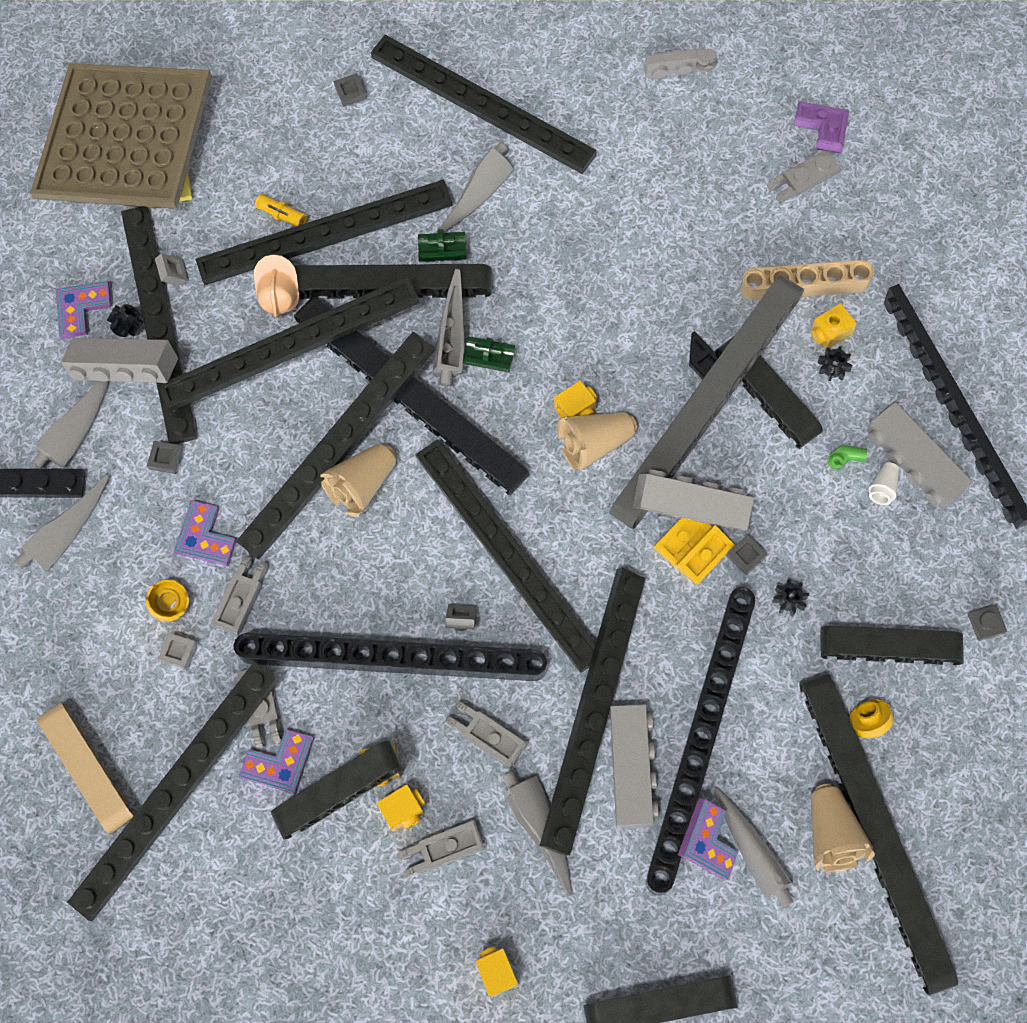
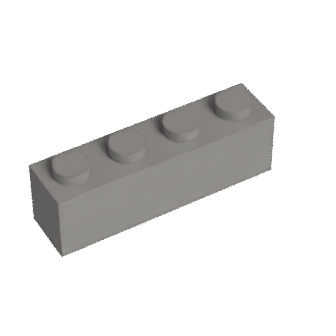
M72 338L61 363L72 380L168 383L178 357L168 340Z
M896 402L870 422L866 430L870 441L875 446H881L887 452L889 461L900 466L907 473L908 481L915 487L919 486L926 493V499L932 506L939 507L942 511L967 492L973 484V481Z
M649 470L648 474H639L632 508L738 531L748 530L754 497L745 496V490L729 488L728 492L718 490L719 485L710 482H702V486L692 484L693 479L684 476H676L675 480L665 478V472Z
M646 705L611 706L610 726L616 829L652 827L653 820L658 819L657 801H652L651 790H656V772H650L649 761L655 758L654 743L648 742V731L653 730L652 713H646Z

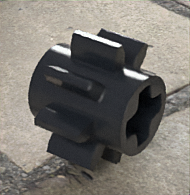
M124 304L121 308L115 305L107 318V321L111 323V331L120 337H127L128 334L134 337L143 323L139 319V311L129 304Z
M840 346L838 349L833 350L827 347L825 356H819L817 362L822 365L819 374L825 373L828 376V381L836 377L842 381L845 377V372H850L853 366L847 363L851 354H846Z
M788 579L784 588L781 585L776 586L775 591L779 595L773 597L772 603H779V613H782L784 610L790 611L791 617H794L797 608L802 611L805 610L807 605L802 600L808 599L809 593H803L801 588L802 582L798 585L792 584L791 580ZM791 593L796 596L791 601L786 599Z

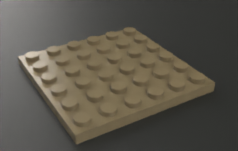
M69 63L30 194L34 199L177 209L213 77L211 72L198 69Z

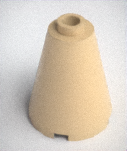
M626 412L568 416L560 419L557 424L558 439L563 438L567 448H561L568 464L574 470H583L632 439L637 430L635 419Z
M376 444L324 471L320 476L324 477L321 485L327 496L336 506L339 501L349 508L345 513L357 517L363 513L395 466L396 454L390 446Z
M823 784L816 787L815 792L811 794L813 859L816 870L819 871L820 867L823 866L825 872H836L857 867V860L865 857L866 862L870 861L875 856L873 846L838 787H833L832 784Z

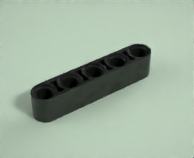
M733 337L715 350L719 357ZM759 356L743 378L742 382L744 385L742 386L753 399L757 398L760 401L761 408L771 419L775 418L779 423L777 426L789 439L792 438L797 443L795 445L797 448L801 449L823 432L822 426L768 363Z
M836 625L820 628L821 658L823 659L831 656L837 657V660L856 661V658H866V661L885 662V659L895 660V663L924 661V664L943 665V662L953 663L954 666L964 664L963 634L960 632Z
M384 741L373 746L271 811V815L282 839L291 838V834L298 830L301 832L305 831L400 772L403 766L391 742Z
M731 976L590 1003L583 1005L586 1023H663L738 1008L732 978Z

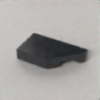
M694 331L691 333L689 366L703 380L719 356Z

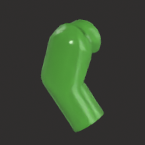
M841 445L829 454L827 459L828 465L833 469H840L850 460L865 462L867 449Z

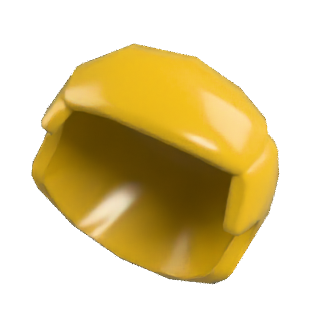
M163 579L149 588L145 599L146 607L150 615L157 620L172 622L178 620L187 611L189 594L179 582ZM175 600H176L175 606H174L173 608L169 609V608L171 607V605H172V604L175 602Z

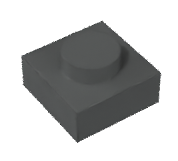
M357 73L333 81L343 107L367 99Z
M154 441L147 467L149 470L176 474L182 447L177 444Z
M746 535L727 552L726 556L745 575H748L768 554L749 535Z
M448 604L445 628H453L458 631L474 630L477 606Z
M997 605L968 614L978 641L1007 632Z

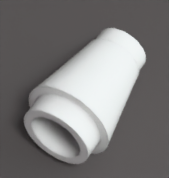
M891 462L884 463L868 489L869 497L873 502L880 505H888L896 498L900 470L896 464Z

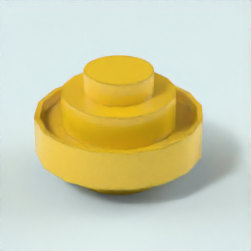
M874 699L857 705L850 713L849 720L856 735L862 738H875L883 735L891 728L894 723V715L889 704L885 701Z

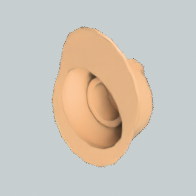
M273 254L259 260L255 267L254 280L260 306L266 312L274 314V317L290 312L299 302L295 267L288 259L280 255Z

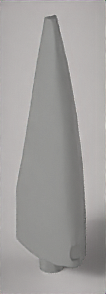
M499 142L495 149L492 147L472 172L458 203L439 229H443L445 232L473 213L513 172L514 169L511 164L502 156L507 150L506 145Z
M455 269L447 293L435 349L433 375L440 377V385L451 386V377L462 373L464 331L461 275L459 269Z
M97 381L71 410L50 426L36 444L38 454L32 460V464L41 469L49 459L65 468L89 431L104 397L108 381Z
M105 475L75 505L40 528L21 547L23 552L14 562L23 569L32 559L47 572L77 537L96 506L109 477Z
M513 772L504 775L502 778L508 790L503 795L516 820L522 825L546 857L567 897L572 895L565 855L539 846L550 805L537 776L518 783Z
M718 787L714 788L721 809L727 811L725 820L765 898L769 900L776 896L783 908L789 906L794 901L786 889L791 887L793 883L750 822Z

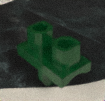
M438 229V233L418 234L419 261L435 262L436 260L457 261L466 259L465 232L444 233L443 229Z
M468 336L463 355V364L510 373L515 345L495 342L490 337H487L485 340Z

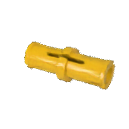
M263 193L259 194L255 201L256 209L272 215L276 221L281 222L283 220L293 226H299L307 222V214L289 207V204L285 201L279 202ZM274 207L288 213V215L275 210Z

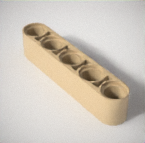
M865 260L752 268L744 273L740 292L747 300H761L774 280L779 275H782L804 288L801 297L860 293L868 288L874 275V268ZM855 275H861L864 279H859ZM828 277H834L838 281H832ZM801 279H808L812 283H805ZM748 283H755L758 287H751Z
M61 701L37 717L36 720L98 821L108 834H112L128 823L135 814L134 812L131 813L126 807L128 802L119 788L116 789L111 783L113 781L104 764L101 765L96 758L99 756L90 742H86L82 734L84 733L75 718L72 719L67 713L69 711L68 707Z

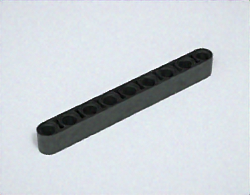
M486 264L293 265L297 274L299 297L301 299H310L311 297L318 299V296H327V299H345V296H353V299H357L407 276L418 298H423V296L446 298L455 269L460 270L462 298H475L476 295L489 297L492 294V268Z

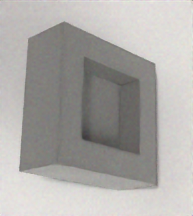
M162 253L155 258L162 282L182 285L188 281L182 258Z
M168 633L158 660L162 663L187 670L197 643L194 640Z

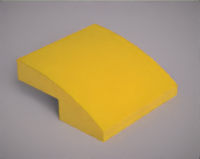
M679 518L652 547L690 581L698 585L735 544L716 525L711 526L710 524Z

